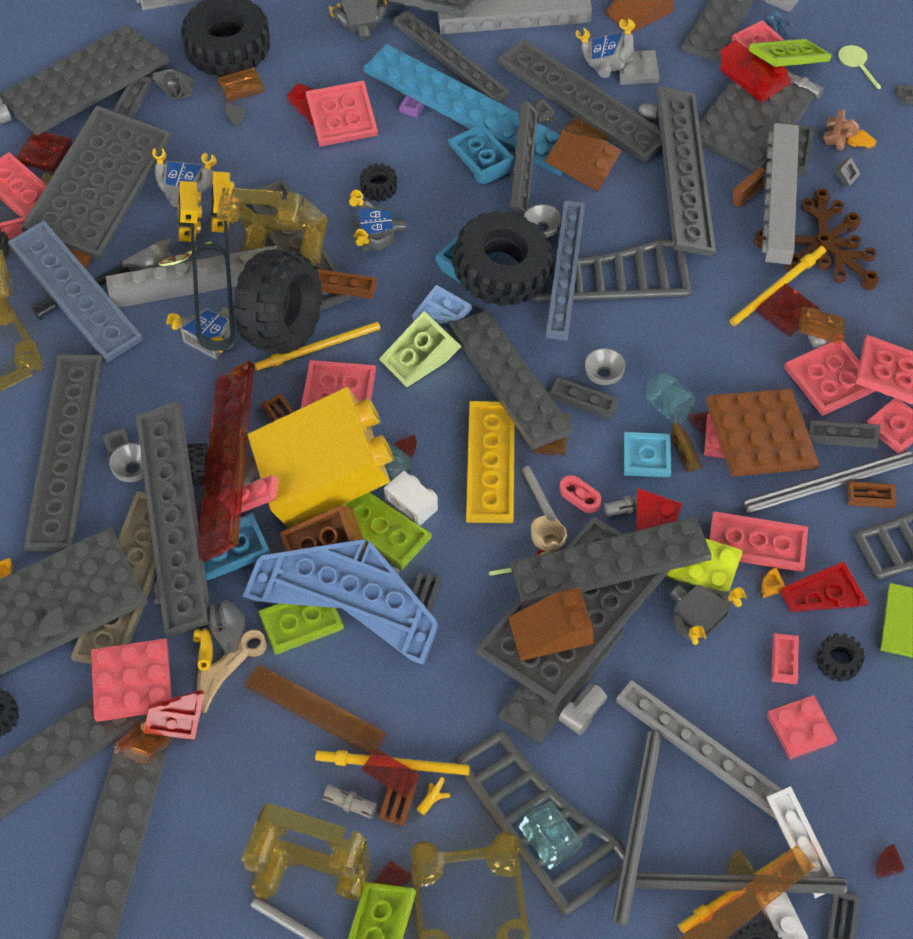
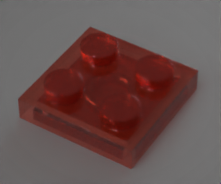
M32 132L16 159L23 165L55 173L71 147L72 142L70 138L46 132L36 136Z
M784 284L757 308L759 315L789 337L819 311L818 306L788 284Z

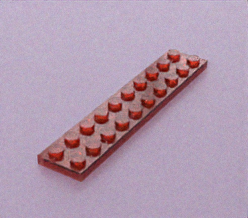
M249 360L236 366L228 373L220 375L215 382L209 449L207 451L205 469L206 479L203 487L199 524L200 539L197 543L199 558L203 563L238 545L248 442L247 434L249 431L255 367Z

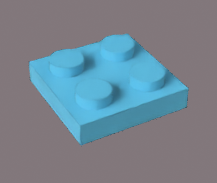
M624 432V476L670 477V434Z

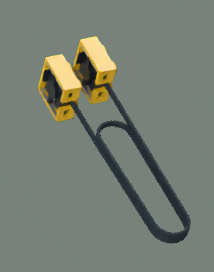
M212 172L210 195L211 232L225 233L226 250L215 244H203L195 249L196 233L200 234L201 222L197 221L202 218V205H198L201 204V191H197V182L180 181L178 236L179 241L191 242L196 337L202 347L211 351H223L233 344L235 332L228 239L229 224H233V211L231 210L235 208V195H231L234 194V181H230V172ZM205 249L221 252L226 260L230 336L221 341H214L204 337L200 330L196 256Z

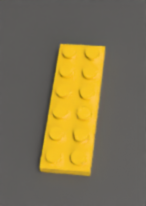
M470 401L467 523H513L515 424L499 402Z

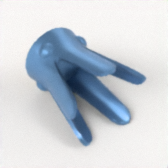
M776 11L771 12L765 20L766 24L776 33L778 29L785 36H788V31L782 23L793 26Z

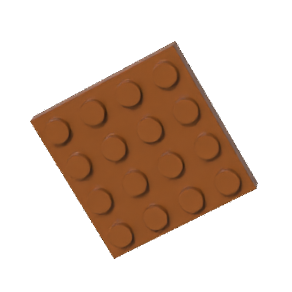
M792 389L707 396L705 401L731 477L817 469L819 466L818 458Z

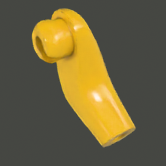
M207 628L203 630L196 629L193 641L201 642L198 668L202 671H207L211 666L213 658L211 634Z

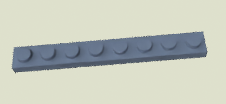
M564 201L546 338L568 341L585 210L584 202Z

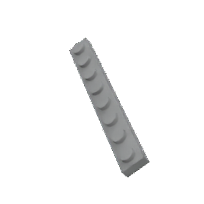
M631 680L616 698V703L650 728L658 731L669 742L776 819L766 797L783 789Z

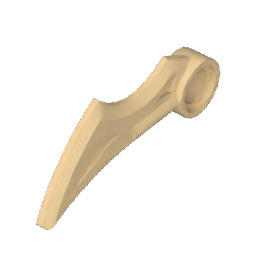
M258 630L247 631L240 637L235 652L225 653L219 661L211 664L207 671L198 670L197 691H204L201 708L203 713L207 712L214 695L222 683L248 656L258 657L265 652L267 643L262 632ZM251 639L260 640L258 647L254 649L247 647Z

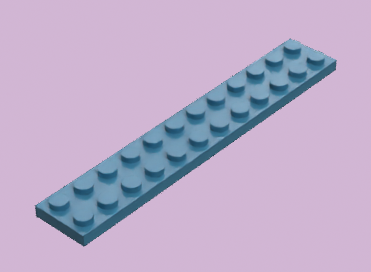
M388 44L364 66V73L422 102V104L469 129L483 124L505 148L515 152L518 141L517 130L519 129L520 121L518 112ZM537 123L533 163L561 177L564 172L545 162L560 134Z

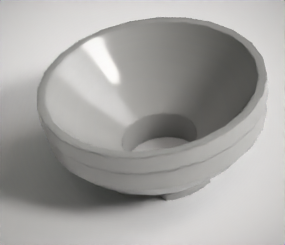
M540 204L532 206L524 214V217L531 223L534 222L537 226L544 225L548 228L546 231H543L546 237L553 236L560 229L561 214L550 205Z
M596 349L588 354L585 359V373L594 383L600 385L614 384L624 374V358L612 349ZM600 370H607L610 376L601 377L598 375V372Z
M128 443L118 447L112 453L109 466L117 479L123 482H135L144 478L140 444ZM131 465H138L140 467L136 473L131 474L127 472V468Z

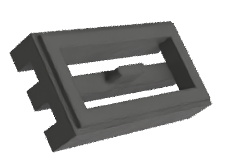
M418 572L412 592L417 596L422 581L425 582L419 599L424 604L430 584H434L427 605L428 611L432 613L442 583V577L437 576V578H434L431 574L426 576L423 572Z
M849 893L832 894L825 939H836L833 938L838 898H842L837 939H843L848 900L853 901L848 939H855L861 896Z

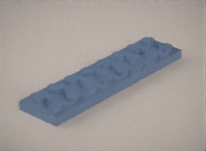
M45 221L8 241L9 247L97 353L102 355L106 363L143 341L139 331Z

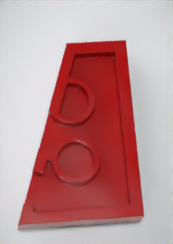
M637 488V531L677 521L683 503Z
M844 561L782 587L779 591L791 612L862 607L869 603Z

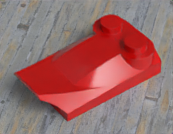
M737 40L721 49L720 71L760 102H764L790 85L791 78L788 77V70L784 66L774 67L750 52L748 48Z

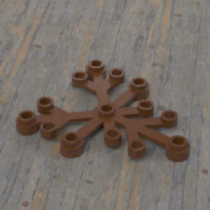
M819 188L814 192L812 199L805 198L801 203V210L809 213L818 221V233L814 236L795 235V244H808L809 246L800 253L793 254L791 265L784 264L785 270L789 272L800 263L801 258L806 254H811L818 247L823 246L826 249V253L818 260L817 266L819 269L828 270L830 268L831 258L828 257L829 251L834 255L835 271L833 280L835 282L843 283L846 280L847 271L844 270L845 264L861 277L860 285L864 289H875L879 282L878 274L873 270L867 271L853 259L871 262L875 259L876 250L872 247H867L864 251L840 250L838 248L849 247L850 249H857L859 247L861 239L857 235H850L848 239L836 238L846 230L851 232L858 230L861 222L859 215L855 212L845 215L842 223L827 233V220L836 214H841L844 203L840 200H834L831 207L826 210L830 194L828 190ZM760 229L755 233L754 244L762 248L763 240H766V237H763V229Z

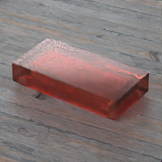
M377 748L374 749L361 769L404 798H407L420 777L418 773Z

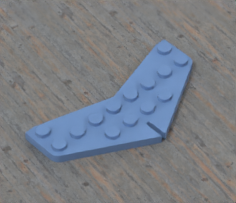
M365 539L267 554L257 560L243 597L255 602L343 608L411 661L421 665L425 664L438 631V622L370 541L361 562H359V559L366 544Z

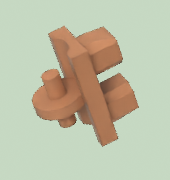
M844 109L838 110L837 117L828 118L827 127L829 131L824 133L823 138L827 146L836 144L838 150H843L846 139L858 134L859 125L853 119L846 120Z

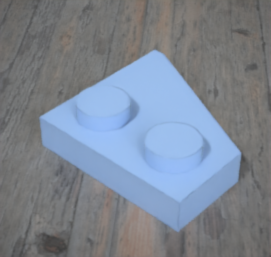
M436 285L413 313L412 318L415 321L425 311L437 323L449 324L465 318L472 310V306Z

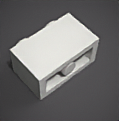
M402 471L384 487L385 500L419 526L438 510V498L435 492L431 489H426L414 475L410 476L405 471Z

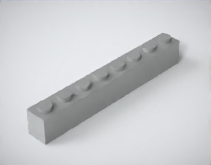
M482 0L464 18L438 13L440 34L591 23L592 6L590 0Z
M774 123L773 132L769 131L767 144H771V146H768L767 159H770V161H767L766 174H769V177H766L765 189H768L769 192L765 193L764 205H768V208L764 210L763 221H767V224H764L763 237H766V240H763L762 244L765 262L791 265L794 254L799 125Z
M277 245L231 253L232 287L237 286L239 274L244 270V265L249 259H253V256L259 252L277 249ZM224 255L196 260L198 293L227 288L226 260ZM192 261L106 276L109 297L118 308L194 294Z

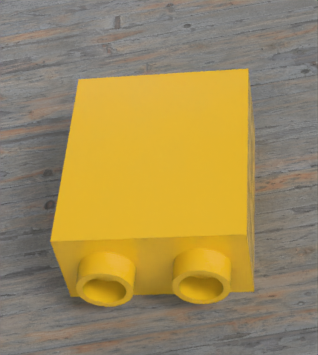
M345 387L247 434L261 479L270 475L279 479L276 500L268 503L270 510L288 528L390 483L385 464L393 461L394 457L384 436L374 437L371 427L379 424L380 419L369 398L359 402L351 390Z

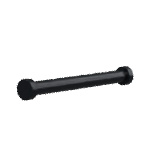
M121 261L119 262L120 265L94 278V280L100 286L107 282L106 276L130 272L129 267L122 266ZM52 301L41 308H34L33 311L37 318L42 320L44 315L54 311L59 306L55 301Z

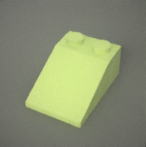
M423 311L379 360L408 387L445 364L461 345L431 316Z

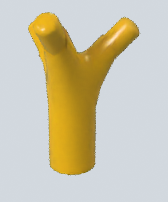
M440 777L435 786L433 783L429 784L426 797L416 808L421 815L424 816L438 800L450 798V793L439 792L445 781L443 777Z

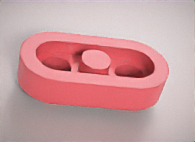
M572 475L566 476L560 481L559 492L567 501L585 513H594L599 510L601 495L597 490L580 478Z

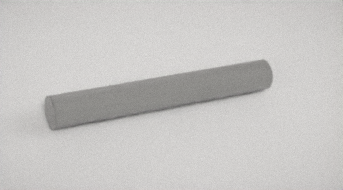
M530 466L524 467L522 472L544 515L550 521L556 520L557 517Z
M257 897L251 904L252 908L303 939H325Z

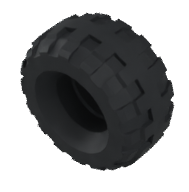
M272 249L255 254L253 259H249L244 265V270L239 274L238 284L234 291L233 315L236 318L235 324L237 330L241 332V337L251 346L263 351L286 354L290 353V351L298 350L308 342V338L313 335L316 323L319 321L320 307L322 305V284L318 277L319 273L316 267L313 266L312 261L300 253Z

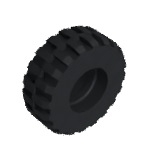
M250 0L201 1L195 8L192 7L189 10L188 15L185 16L182 22L181 34L188 60L197 69L205 71L209 75L214 74L219 77L247 73L253 67L256 68L261 63L260 61L265 59L270 49L267 17L262 9ZM233 34V36L230 37H219L222 35Z
M493 211L489 214L486 212L478 215L477 218H472L467 222L466 226L462 227L455 245L452 265L455 269L456 278L461 280L460 284L466 291L471 292V295L476 299L480 298L487 304L493 303L498 304V306L511 304V306H514L522 301H529L542 290L552 264V248L550 243L547 242L548 239L544 232H541L539 227L534 222L528 221L526 217L514 215L513 212L508 211L506 213ZM486 253H506L512 256L518 264L502 265L496 263Z

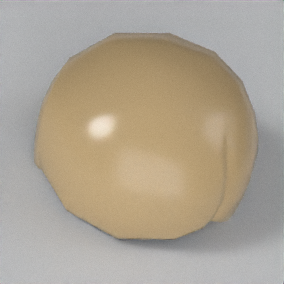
M546 515L534 519L531 524V538L537 548L544 551H556L564 546L568 536L567 530L558 519L550 521Z

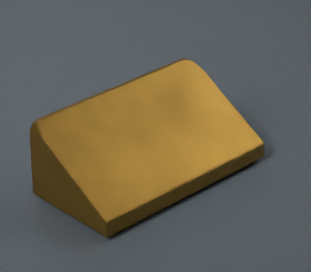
M677 422L673 423L671 439L686 471L691 472L703 468L688 433Z

